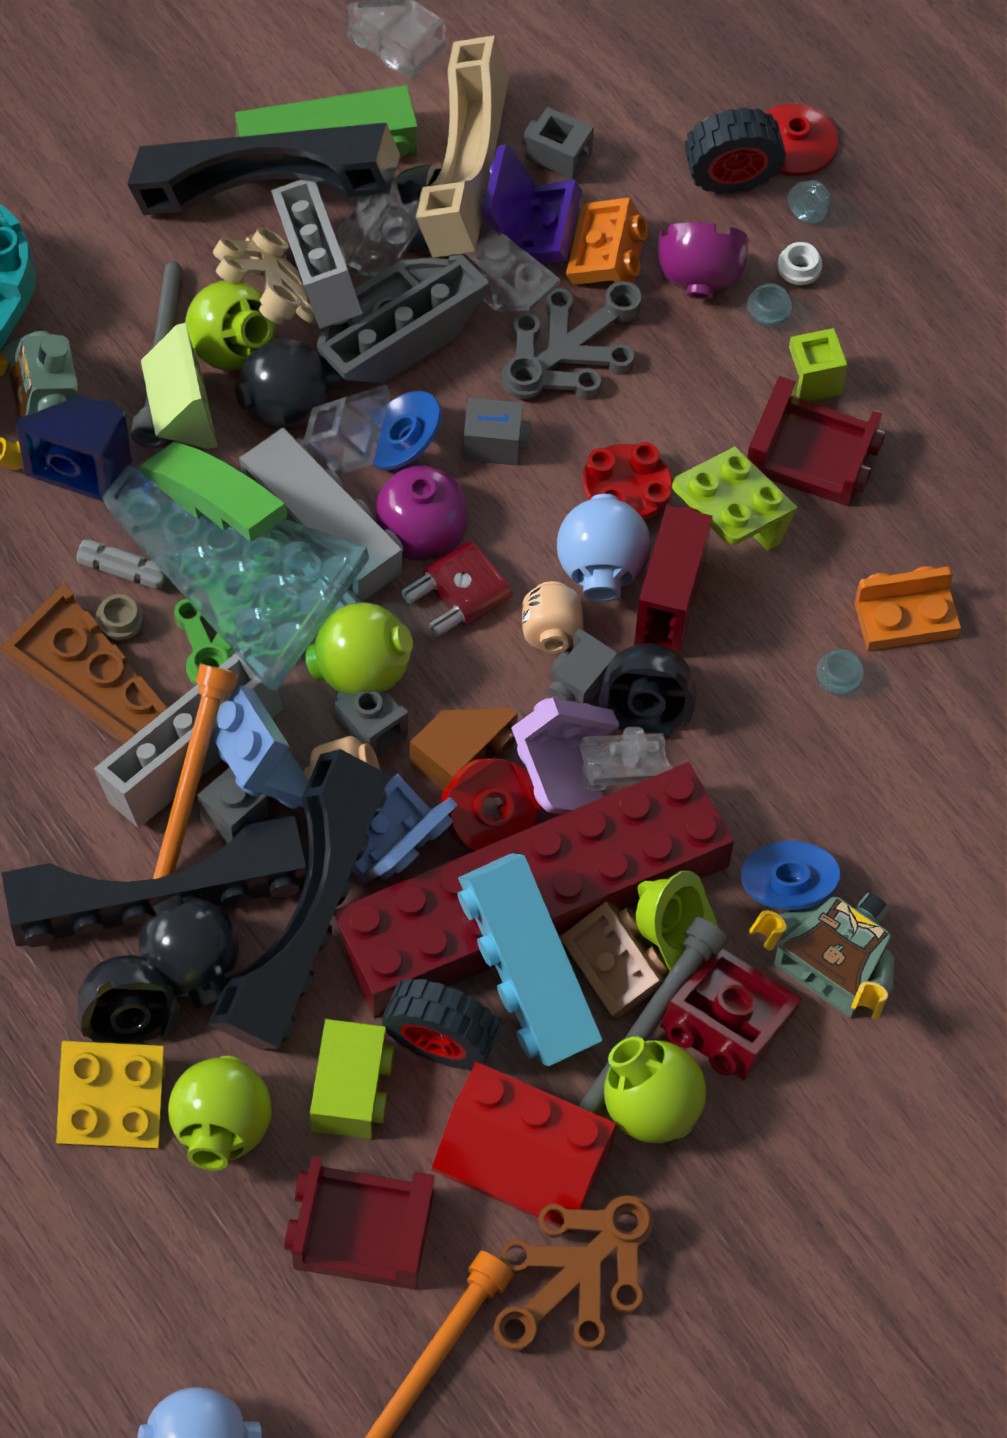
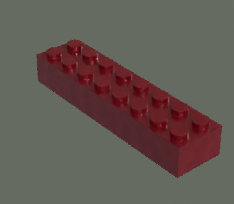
M686 762L335 909L332 917L333 936L373 1017L377 1018L384 1015L394 989L401 980L405 981L411 978L413 980L424 979L449 987L496 967L495 965L490 967L481 954L477 939L483 937L476 919L469 920L461 907L458 892L462 891L463 888L458 877L511 853L524 855L560 938L562 934L605 901L621 910L625 907L629 909L636 907L640 900L637 887L643 881L670 879L680 871H692L702 879L729 867L734 840L690 762Z

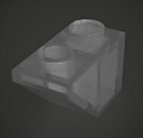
M414 0L352 2L346 7L347 36L356 46L366 48L381 58L390 69L398 70L410 79H413L445 49V21Z
M490 231L477 242L475 252L464 253V257L490 282V289L482 301L495 311H530L560 285V278L501 232Z
M383 385L312 408L303 446L338 475L373 465L391 389Z

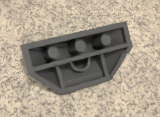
M463 255L449 256V259L421 258L398 261L354 289L362 314L352 317L342 324L329 325L322 328L317 343V351L345 380L384 384L454 340L490 289V282Z

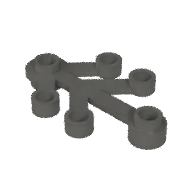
M626 281L612 284L606 291L605 306L568 334L567 323L568 316L573 310V296L564 288L551 290L546 298V311L550 315L549 345L545 351L535 358L534 341L540 335V320L535 314L530 312L518 314L513 321V335L517 340L516 356L503 367L501 372V384L504 390L509 395L519 399L535 397L543 389L574 390V393L581 399L591 400L596 398L601 389V376L597 371L586 368L573 373L552 371L551 369L559 363L607 365L609 371L616 375L629 373L634 364V351L628 345L616 344L612 347L584 345L616 321L621 323L628 322L639 314L642 297L639 288L633 283ZM563 301L566 305L556 306L553 302ZM619 304H624V305H627L628 307H620V306H617V305H619ZM530 325L533 329L525 331L520 329V327ZM621 356L626 358L627 361L617 362L614 358ZM528 378L529 381H520L517 379ZM590 381L594 386L584 387L580 383Z

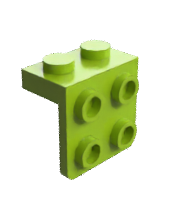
M736 447L676 476L672 484L673 490L691 508L697 509L703 514L713 516L711 528L725 542L731 545H737L752 536L767 551L780 545L798 508Z

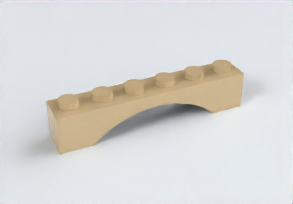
M495 35L453 42L448 66L450 122L446 156L437 179L430 186L422 187L416 215L433 258L461 255L476 251L482 220L481 204L483 198L486 197L490 166L494 159L510 77Z

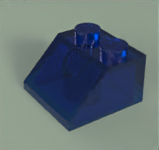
M79 396L20 417L16 423L25 476L108 504L111 503L132 462L125 410L120 409L117 405L107 400L96 401Z

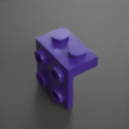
M510 145L498 146L495 160L490 166V181L486 197L483 198L481 204L482 215L501 240L504 249L508 250L519 267L567 261L582 189L576 180L536 185Z

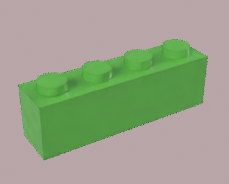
M407 85L235 112L237 137L387 123L399 151V158L417 153V123Z

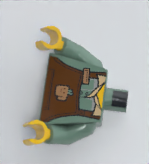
M47 331L33 332L4 344L3 350L0 351V377L7 370L9 363V373L21 430L20 440L16 443L0 437V466L16 471L22 467L27 451L34 453L51 441L68 440L78 385L69 340L63 335H54Z
M866 893L857 906L853 908L839 897H832L823 905L819 904L806 909L791 910L779 915L768 910L760 913L750 928L749 933L751 935L753 933L765 935L768 938L764 943V947L767 950H772L777 942L781 941L778 945L774 966L850 1019L856 1013L859 1006L870 1008L873 1011L872 1018L875 1020L879 1019L888 997L894 990L895 957L887 949L891 935L879 925L889 913L887 904L881 898L874 894Z

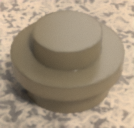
M114 594L107 597L98 607L96 622L105 637L112 640H125L136 635L143 625V612L140 605L131 597L124 594Z

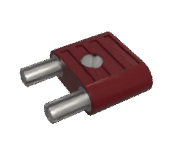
M472 541L466 542L423 569L424 576L402 590V596L407 603L411 604L433 590L447 606L449 611L429 624L432 633L437 637L459 623L464 626L469 625L513 596L511 587L506 579Z

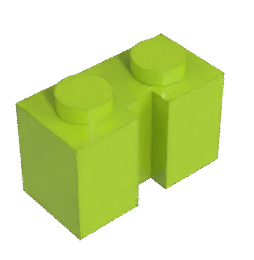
M325 1019L310 1109L311 1132L372 1140L374 1122L384 1123L387 1093L378 1092L379 1084L381 1083L382 1075L391 1076L395 1046L386 1045L385 1026Z

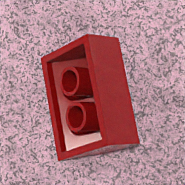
M475 1062L453 1106L432 1165V1171L538 1219L541 1210L550 1204H559L565 1209L583 1210L613 1147L616 1123ZM555 1212L547 1214L544 1218L545 1222L558 1228L564 1224L563 1217Z

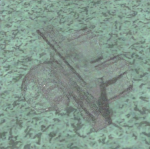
M627 727L623 735L583 737L579 743L584 762L581 772L586 788L589 791L605 790L608 785L628 784L631 786L673 768L666 757L663 733L645 734L641 727Z

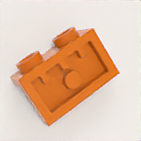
M630 197L582 203L566 270V275L573 285L613 280L614 283L626 281L634 284L635 277L640 273V254L643 241L648 236V224L645 216L639 213Z
M923 566L912 572L894 575L877 573L860 580L854 604L867 651L958 638L961 626L950 591L953 578L951 567L935 568L933 566Z

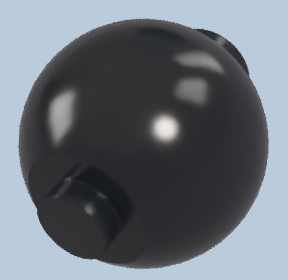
M274 339L265 343L260 348H256L247 357L241 368L240 382L235 384V394L240 407L247 409L250 415L261 424L278 430L282 428L292 430L307 425L322 412L327 403L329 391L339 389L340 375L323 356H319L309 345L294 339Z
M180 893L152 906L156 915L149 918L141 930L138 945L139 956L144 957L155 965L171 982L178 996L190 997L195 1008H200L218 1000L226 979L237 964L239 955V939L231 919L217 905L200 898H191L183 901Z

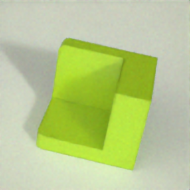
M832 328L790 337L789 349L799 375L797 398L811 402L842 395L847 363L835 329Z

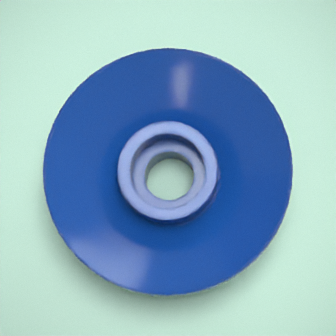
M412 391L389 402L375 416L367 429L363 444L366 459L378 469L393 470L403 467L419 457L432 443L440 428L442 408L438 400L428 392Z
M780 841L767 844L752 852L742 866L741 878L746 892L759 903L776 909L800 910L819 905L836 892L840 883V868L835 858L821 847L800 841Z

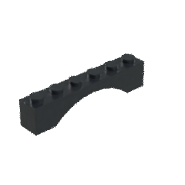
M387 123L139 146L127 185L143 216L184 212L199 202L225 190L247 183L271 179L313 181L334 188L347 197L390 194L400 154Z
M342 749L320 754L302 796L308 822L309 858L307 876L298 906L287 927L269 950L247 968L226 979L208 1025L257 1049L279 1048L280 1044L288 1039L295 1024V1017L292 1015L299 998L306 994L313 981L314 972L311 968L318 952L324 949L331 937L332 926L330 922L335 909L343 903L349 893L351 882L348 878L353 865L363 856L367 849L369 836L366 833L373 817L380 813L386 802L387 792L384 789L390 775Z
M295 815L247 824L231 842L208 859L184 871L157 879L130 882L98 880L69 872L52 863L1 872L15 945L26 944L30 947H40L51 943L56 938L71 935L90 937L101 933L103 929L121 925L127 927L144 926L149 918L156 915L152 906L179 893L183 901L191 898H200L226 908L241 907L252 899L268 896L287 898L295 895L299 890H303L307 869Z

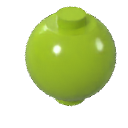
M222 280L208 285L194 297L188 308L185 323L196 355L204 363L223 371L241 370L245 360L253 350L274 340L276 323L267 319L259 311L262 305L260 298L263 295L259 289L242 281L238 284H231Z
M352 603L337 609L326 618L317 633L315 644L307 647L306 664L311 676L315 680H325L338 692L350 695L369 691L387 692L404 675L409 663L410 652L413 648V640L409 629L386 608L373 603Z
M633 1036L619 1042L609 1054L608 1062L611 1066L607 1072L604 1084L605 1104L613 1122L628 1136L647 1143H664L687 1135L700 1118L706 1102L705 1078L696 1060L683 1048L666 1041H644L641 1037Z
M233 1056L203 1060L186 1070L172 1089L168 1105L171 1128L181 1145L188 1150V1160L194 1166L208 1171L223 1170L228 1166L229 1160L239 1158L254 1149L262 1140L269 1127L272 1111L270 1094L262 1078L242 1060Z

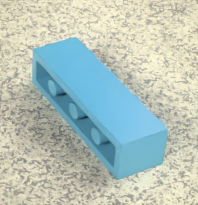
M511 853L458 877L463 888L462 891L458 892L459 902L468 919H476L483 935V937L477 939L479 949L486 963L490 967L495 965L502 980V983L497 985V990L509 1013L515 1011L522 1029L516 1033L525 1055L529 1059L534 1057L537 1062L550 1066L603 1041L525 856Z

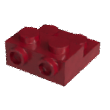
M722 949L717 957L711 956L708 962L704 961L670 1000L660 1027L667 1031V1036L673 1044L683 1049L692 1047L708 1057L710 1065L719 1074L724 1076L734 1074L745 1081L767 1054L773 1039L795 1014L802 998L725 949Z

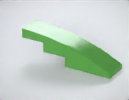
M174 441L139 466L142 475L195 518L199 519L205 515L224 531L231 526L250 542L288 516L283 501L229 464L199 449Z

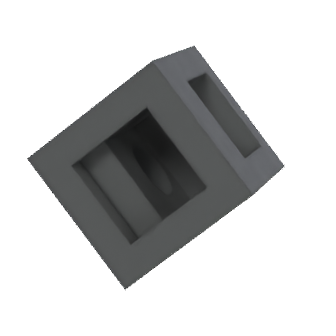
M546 107L539 120H532L524 133L523 144L527 145L526 159L564 175V181L575 180L592 154L594 126Z
M579 628L573 636L572 651L570 653L566 650L563 651L555 660L550 670L553 679L552 684L546 691L549 698L558 697L563 700L592 705L600 694L601 684L607 667L618 653Z
M377 691L358 692L356 695L338 692V700L334 702L335 721L348 736L356 737L363 744H370L376 756L408 735V711L403 706L399 707L386 691L381 693Z

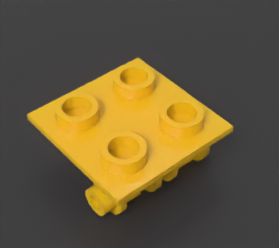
M62 1041L56 1143L159 1148L162 1080H165L166 1060L163 1059L164 1046Z

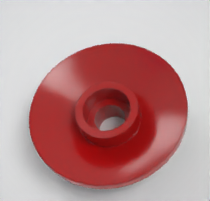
M783 104L765 112L766 114L770 113L773 115L774 120H777L786 152L785 164L779 169V173L791 176L813 174L825 168L834 159L839 143L838 132L833 122L823 112L803 104Z

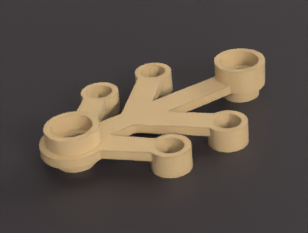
M259 227L255 234H249L245 241L231 240L225 237L220 238L213 250L215 257L221 261L216 269L217 274L231 284L240 283L245 275H261L265 291L260 298L262 305L259 311L263 316L274 323L283 324L285 319H291L296 312L303 320L311 324H317L300 272L286 260L285 252L289 245L281 236L267 228ZM242 256H250L252 259H240V258H241Z

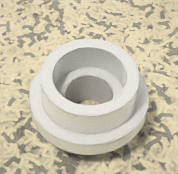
M795 242L781 252L777 267L779 274L789 283L806 285L814 282L820 276L822 259L816 248L811 244Z

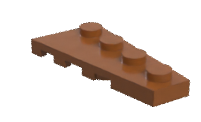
M65 583L0 646L4 658L122 744L126 743L168 709L141 676H138L128 665L126 657L115 644L112 645L105 637L90 613L84 611L74 599V594Z

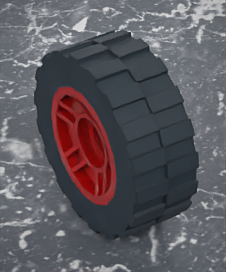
M729 109L719 114H713L703 122L700 121L696 124L695 128L687 134L688 139L684 142L688 166L694 184L697 187H702L703 191H711L715 194H731L752 190L756 186L769 182L768 180L775 177L779 173V169L785 164L786 152L777 120H774L773 115L770 113L766 114L761 109Z
M412 978L398 982L381 1020V1025L386 1027V1034L396 1040L399 1045L406 1047L416 1055L423 1056L428 1060L444 1064L445 1066L468 1070L473 1068L475 1062L485 1064L500 1028L498 1018L491 1013L492 1011L488 1007L480 1004L475 998L469 997L463 992L441 983L429 982L424 979L413 980Z

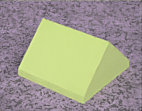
M186 323L178 324L141 360L155 435L206 449L216 448L218 445L202 370Z

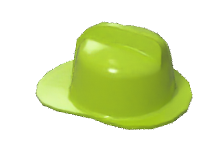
M680 871L670 879L643 881L637 887L640 898L636 911L637 928L644 938L659 947L670 971L685 951L683 943L687 938L684 933L695 917L706 919L717 926L716 918L706 897L701 879L692 871ZM702 961V962L699 964V966L697 967V969L704 963V961Z

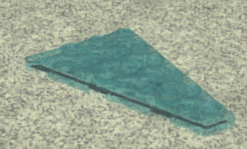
M128 465L103 496L106 510L268 689L277 691L369 560L366 546L287 519H283L257 539L250 542L231 526L224 531L205 515L199 519L195 518L142 475L139 469Z

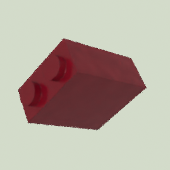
M666 505L639 598L634 645L655 643L669 647L681 654L706 564L713 516L703 514L691 507L678 508Z

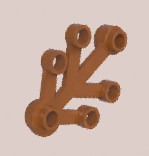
M635 1196L617 1197L608 1204L605 1210L565 1209L559 1204H550L541 1210L538 1226L540 1231L549 1238L561 1237L567 1230L601 1232L586 1247L528 1245L526 1242L517 1239L511 1240L504 1245L501 1251V1261L509 1266L514 1274L523 1273L529 1267L563 1269L523 1308L512 1306L499 1313L494 1324V1336L502 1348L518 1352L529 1347L535 1338L536 1324L578 1284L579 1320L576 1322L573 1330L574 1341L580 1348L592 1350L600 1346L605 1336V1327L600 1320L601 1262L616 1248L618 1283L612 1289L610 1296L611 1304L618 1312L624 1314L632 1313L639 1308L643 1293L638 1284V1246L650 1237L654 1226V1218L650 1207L643 1200ZM552 1212L560 1214L564 1220L563 1226L555 1230L548 1228L544 1223V1218L547 1214ZM625 1214L632 1215L637 1221V1227L633 1231H623L618 1226V1218ZM513 1248H520L525 1252L527 1259L521 1265H512L506 1257L508 1251ZM621 1288H630L636 1294V1301L631 1305H623L617 1299V1292ZM510 1322H519L525 1329L524 1336L518 1340L508 1338L505 1334L506 1325ZM584 1324L595 1325L599 1331L598 1338L591 1342L583 1340L579 1334L580 1327Z

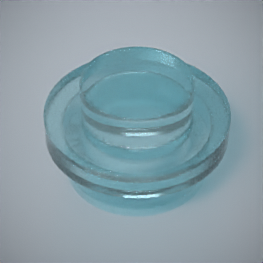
M809 180L797 183L789 191L788 204L798 219L805 223L816 224L827 216L831 197L823 184Z
M767 283L760 285L748 298V315L759 325L767 327L781 325L787 321L791 314V299L786 290L777 284Z
M835 649L825 654L819 660L816 668V679L819 685L825 691L834 695L853 693L860 687L864 676V669L860 660L854 653L845 649Z

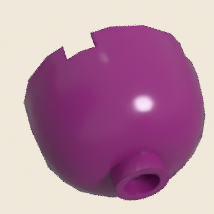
M685 222L668 226V233L663 230L659 232V263L664 275L674 286L687 290L686 296L694 299H710L713 297V292L727 289L740 277L746 264L749 238L745 232L734 227H729V235L717 233L715 223Z
M412 466L400 470L385 482L376 502V523L384 531L389 529L398 537L403 546L402 557L410 560H422V556L437 554V558L447 555L460 544L467 530V503L459 484L447 473L431 466Z

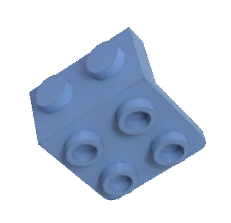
M238 685L228 701L221 706L214 724L211 737L219 748V756L228 763L236 776V784L246 793L256 797L264 794L276 798L282 804L293 809H297L299 806L304 807L302 796L309 780L288 750L289 744L255 691Z
M396 774L387 782L384 789L387 792L386 802L380 813L373 817L366 833L369 836L367 849L363 856L354 863L352 871L364 884L378 876L385 881L395 872L398 874L419 855L414 846L419 849L429 839L431 841L434 840L451 825L453 820L448 814L457 806V803L450 797L430 809L402 777Z

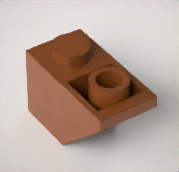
M511 707L442 710L410 741V765L443 790L450 784L456 772L464 765L481 758L493 759L497 755L503 757L513 748L516 739L511 727L517 724L518 713Z

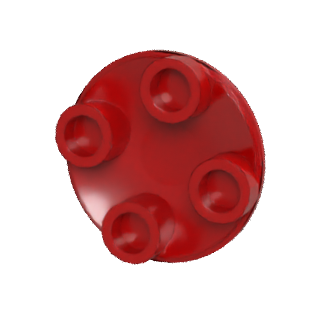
M640 442L636 445L615 444L605 448L594 449L590 452L582 473V487L588 500H591L593 496L598 494L614 495L620 501L633 507L643 520L660 513L669 503L673 493L671 471L667 464L659 457L657 447L648 442Z

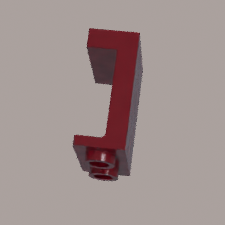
M779 376L749 445L747 458L771 481L849 507L855 490L863 493L872 470V466L866 465L869 455L878 456L883 445L886 430L879 428L883 412L874 409L869 421H865L794 397L796 381Z
M312 1156L309 1172L300 1170L297 1179L295 1201L302 1202L299 1219L289 1220L285 1236L284 1250L292 1251L293 1269L416 1290L435 1193V1175L414 1172L413 1181L409 1182L327 1168L323 1166V1157Z

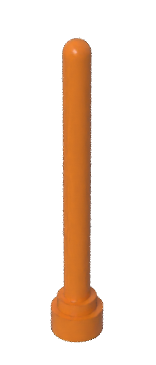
M200 663L195 683L200 684L197 693L201 694L202 697L153 879L175 873L221 700L226 701L228 692H234L238 677L236 672Z
M485 1251L478 1253L468 1268L470 1276L467 1279L469 1287L365 1438H391L486 1297L493 1298L496 1292L503 1293L513 1278L514 1272L503 1261Z

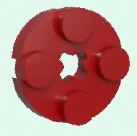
M481 758L469 762L456 772L450 784L443 789L441 794V803L450 797L457 803V806L448 814L453 820L448 830L453 838L470 852L536 826L534 822L537 817V810H541V805L534 796V785L529 772L522 766L504 759ZM487 796L490 798L500 797L502 804L497 807L499 816L496 819L491 815H484L483 813L484 799Z

